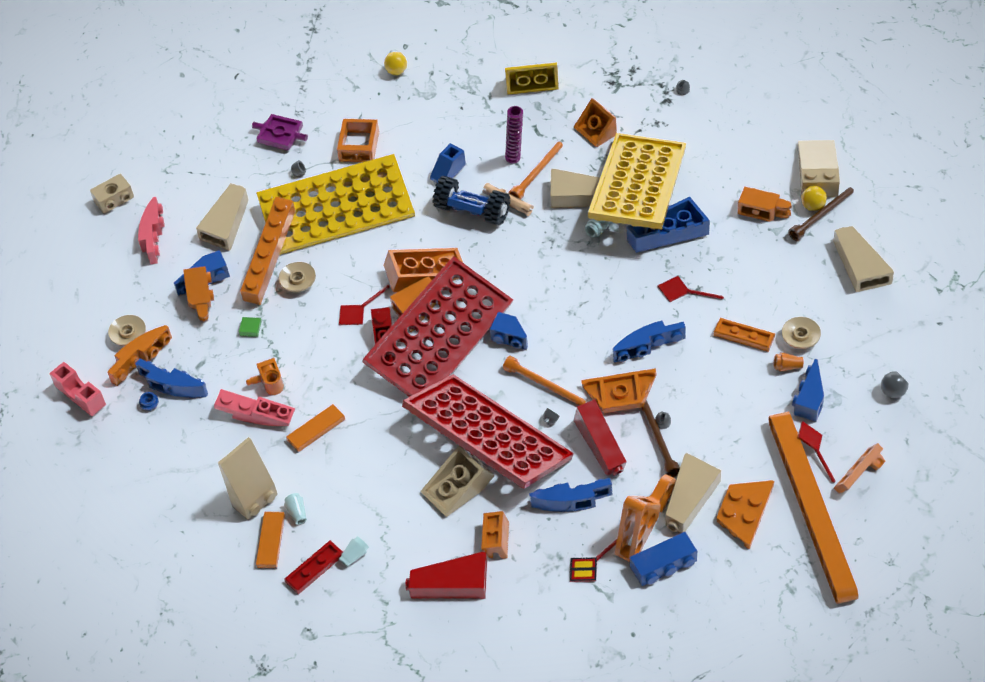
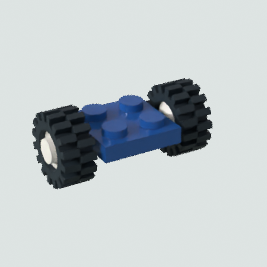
M441 176L438 179V183L435 185L436 189H434L433 206L450 211L453 207V209L458 211H470L472 215L485 213L484 220L486 222L496 225L504 223L506 215H508L507 211L510 208L511 200L509 194L493 190L489 198L464 190L459 192V182L457 179L447 176Z

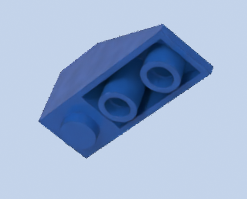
M220 250L202 256L190 267L206 266V272L211 274L212 283L230 277L227 264ZM184 274L174 282L178 296L186 294Z
M814 359L812 366L808 365L805 373L807 377L801 381L798 390L800 393L794 396L792 406L794 407V415L817 422L823 408L824 391L818 359Z

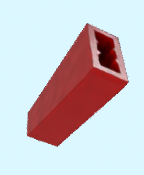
M595 399L578 406L573 421L606 476L620 474L624 471L627 461Z
M479 552L410 570L409 578H406V591H409L411 599H486V552Z

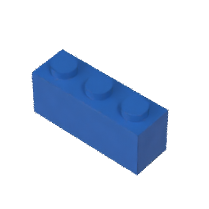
M683 532L630 556V568L641 586L650 585L666 575H673L679 569L692 566L697 562L698 551L687 533Z

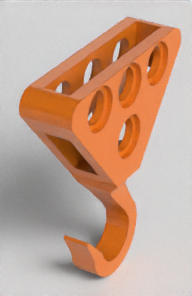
M667 474L663 475L649 497L629 495L626 497L615 548L616 556L630 562V556L642 551L659 517V513L663 512L671 498L676 483L675 478ZM631 537H632V542H631V546H630V545H628V543H629V541H630V539H631Z

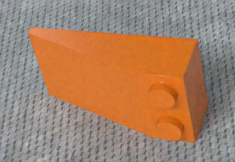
M458 248L388 250L383 266L394 293L428 276L433 280L453 256L461 262L463 261Z

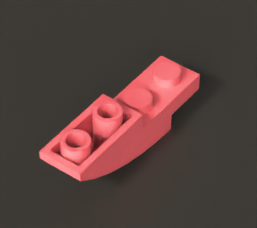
M153 197L146 206L138 231V241L142 252H147L151 265L158 263L157 256H160V250L156 242H159L158 236L163 235L162 227H165L163 216L161 217V214L164 213L162 203H158L157 197Z
M223 389L220 390L214 404V409L233 414V419L266 426H289L295 412V408L259 396L255 400Z

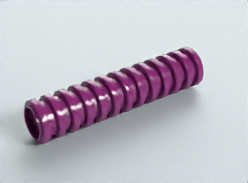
M511 106L507 110L505 160L511 164H515L521 159L523 109L519 106Z

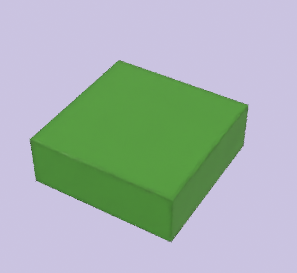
M242 317L239 335L258 337L262 323L261 318Z

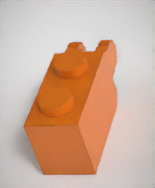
M744 186L738 201L737 214L770 222L775 217H790L792 205L790 201L780 199V194Z
M206 266L183 269L188 306L192 309H197L198 319L205 322L209 318L208 307H211V301H214L213 289L209 290L208 283H212L211 274L206 272Z

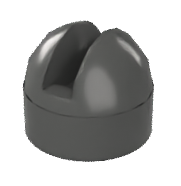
M683 79L678 81L676 92L680 95L688 94L690 92L689 82Z
M300 160L291 166L292 174L295 176L306 173L305 165Z
M546 408L543 414L544 422L549 419V425L556 423L560 415L549 408Z
M661 411L656 415L655 420L660 429H666L671 425L669 413Z

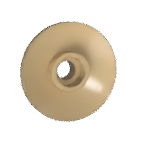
M305 262L290 263L279 274L280 285L290 292L304 291L311 287L316 279L314 268Z
M124 315L111 323L108 334L113 343L125 346L138 336L146 332V325L136 315Z
M794 317L783 325L782 337L791 347L807 349L818 343L821 337V329L810 318Z

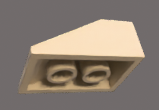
M458 446L420 492L447 517L479 494L495 475L474 455Z

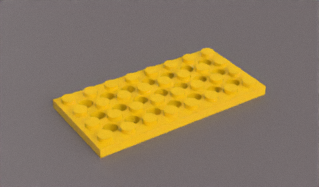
M616 133L588 211V218L597 221L602 220L616 224L622 223L662 230L685 154L686 143Z
M395 154L256 192L265 223L275 197L288 200L295 196L301 198L298 202H293L295 214L288 230L293 232V235L285 238L279 255L415 217V211ZM380 172L387 173V176L381 178L378 176V174ZM363 177L370 178L368 182L360 181ZM345 182L353 183L351 187L343 186ZM331 186L336 188L333 192L326 191ZM385 187H391L392 191L384 192L383 189ZM315 191L318 193L315 197L309 196L310 192ZM374 192L375 195L373 197H367L366 193ZM352 196L358 198L355 202L348 201ZM335 201L341 203L338 207L331 206V203ZM390 202H396L397 206L389 207L388 204ZM317 206L323 208L320 212H315L313 209ZM377 206L380 210L372 212L371 208ZM299 211L306 213L303 217L296 216ZM357 211L363 213L361 217L353 216V214ZM339 216L346 218L343 222L336 221V218ZM322 221L328 223L325 227H320L318 224ZM304 226L311 228L308 232L301 231V228Z

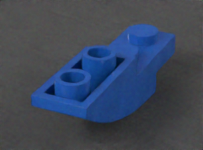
M663 320L635 330L612 348L613 362H623L636 357H644L651 354V347L686 339L684 321L665 326Z
M142 359L135 363L139 375L146 378L149 388L185 398H201L208 395L206 383L200 378L196 379L190 376L186 371L174 368L170 373L168 370L160 369L152 362H146Z
M610 478L598 479L595 482L585 485L581 484L575 488H570L568 482L559 483L553 487L538 489L529 493L532 508L553 512H571L596 507L595 500L613 495Z

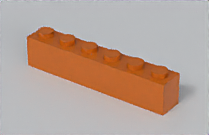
M275 197L240 290L242 299L245 302L261 305L295 214L292 200Z

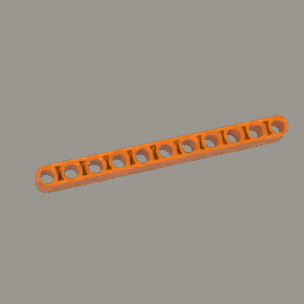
M788 411L770 415L768 420L771 432L836 604L857 600L859 595L856 583L801 440L797 438L798 432L791 414Z

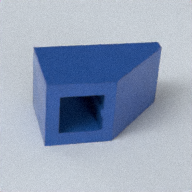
M449 143L439 154L430 180L438 183V179L441 176L453 178L466 165L464 150Z
M498 312L490 328L491 341L527 350V335L517 317Z

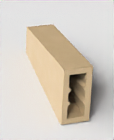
M551 169V208L590 207L600 177Z
M229 184L196 227L199 240L228 251L232 249L249 201L246 188L241 185Z
M853 226L842 227L834 231L833 242L855 292L892 284L893 269Z
M685 453L665 515V525L671 531L683 533L688 529L721 482V470Z

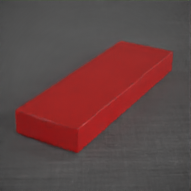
M329 540L285 577V583L299 595L338 562L343 551Z

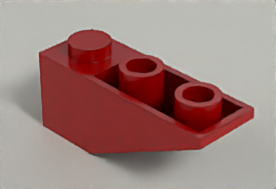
M390 307L370 309L375 344L392 326ZM386 355L384 357L385 360L388 362H393L395 360L394 357L391 355Z

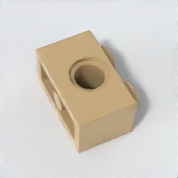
M121 173L90 189L94 203L103 214L134 198L131 185Z

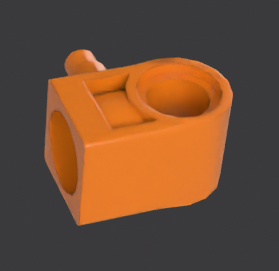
M275 358L257 363L259 375L247 379L246 384L254 385L262 382L265 391L269 395L280 394L284 389V384Z

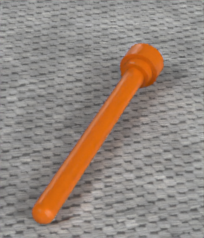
M557 142L521 184L513 186L508 193L521 200L528 185L563 147L562 142Z
M511 355L504 361V370L510 373L518 372L579 406L586 403L583 398L521 366L518 359Z

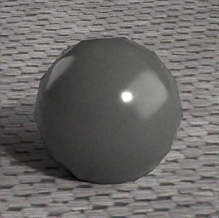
M897 371L885 374L881 380L882 392L892 399L902 397L908 390L909 383Z

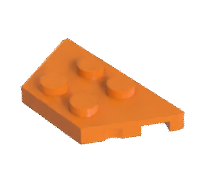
M656 368L585 379L581 380V383L593 400L595 399L602 412L609 413L643 407L657 373Z
M773 480L730 484L718 512L716 522L723 528L728 529L733 537H738L744 542V546L748 549L751 548L775 482Z

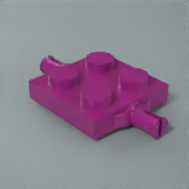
M271 114L264 123L255 121L252 123L253 129L260 130L256 138L257 143L289 151L297 139L305 142L308 140V134L300 133L303 128V122Z

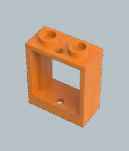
M343 119L337 146L339 162H366L375 159L380 132L378 119ZM347 132L371 133L369 144L345 145Z

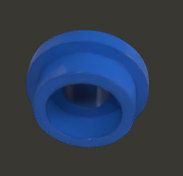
M152 392L143 393L139 400L140 407L144 410H152L159 403L157 395Z

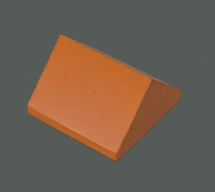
M591 98L575 123L574 128L595 147H599L616 135V117L594 98Z

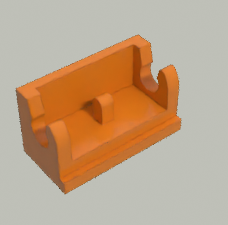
M503 511L483 513L482 551H485L489 558H493V553H498L502 559L508 558L509 521Z

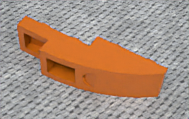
M164 325L150 330L120 349L114 355L116 363L107 371L111 383L118 386L124 381L128 374L136 368L135 363L139 359L147 362L155 358L158 352L172 339L169 326Z

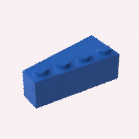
M689 196L668 207L662 230L642 226H626L627 242L637 253L709 235L710 220Z

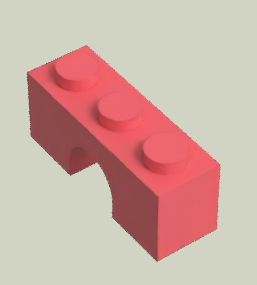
M62 362L49 373L54 386L91 417L106 405L101 391L89 381L84 384L78 377L77 372L67 363Z

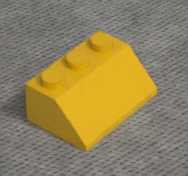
M557 62L505 68L507 95L559 89Z

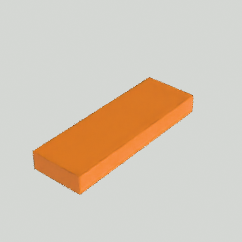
M724 318L719 319L714 330V336L767 352H769L775 338V333Z
M332 404L287 435V441L300 452L343 422L345 415Z
M264 512L256 560L257 568L278 567L285 521L284 512Z

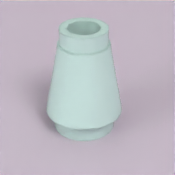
M593 219L587 222L585 231L592 238L599 237L612 222Z
M293 493L285 497L284 506L295 521V524L305 523L307 518L303 497L299 493Z
M358 536L355 539L352 538L339 560L348 567L366 554L369 546Z

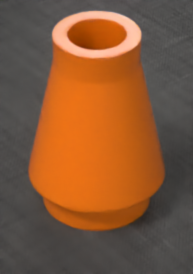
M780 352L774 355V369L779 370V372L802 369L804 359L803 357Z

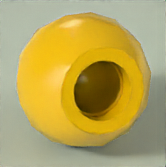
M391 52L384 59V67L388 73L400 75L407 68V59L401 52Z
M810 186L803 191L801 202L807 210L818 211L826 204V192L821 187Z

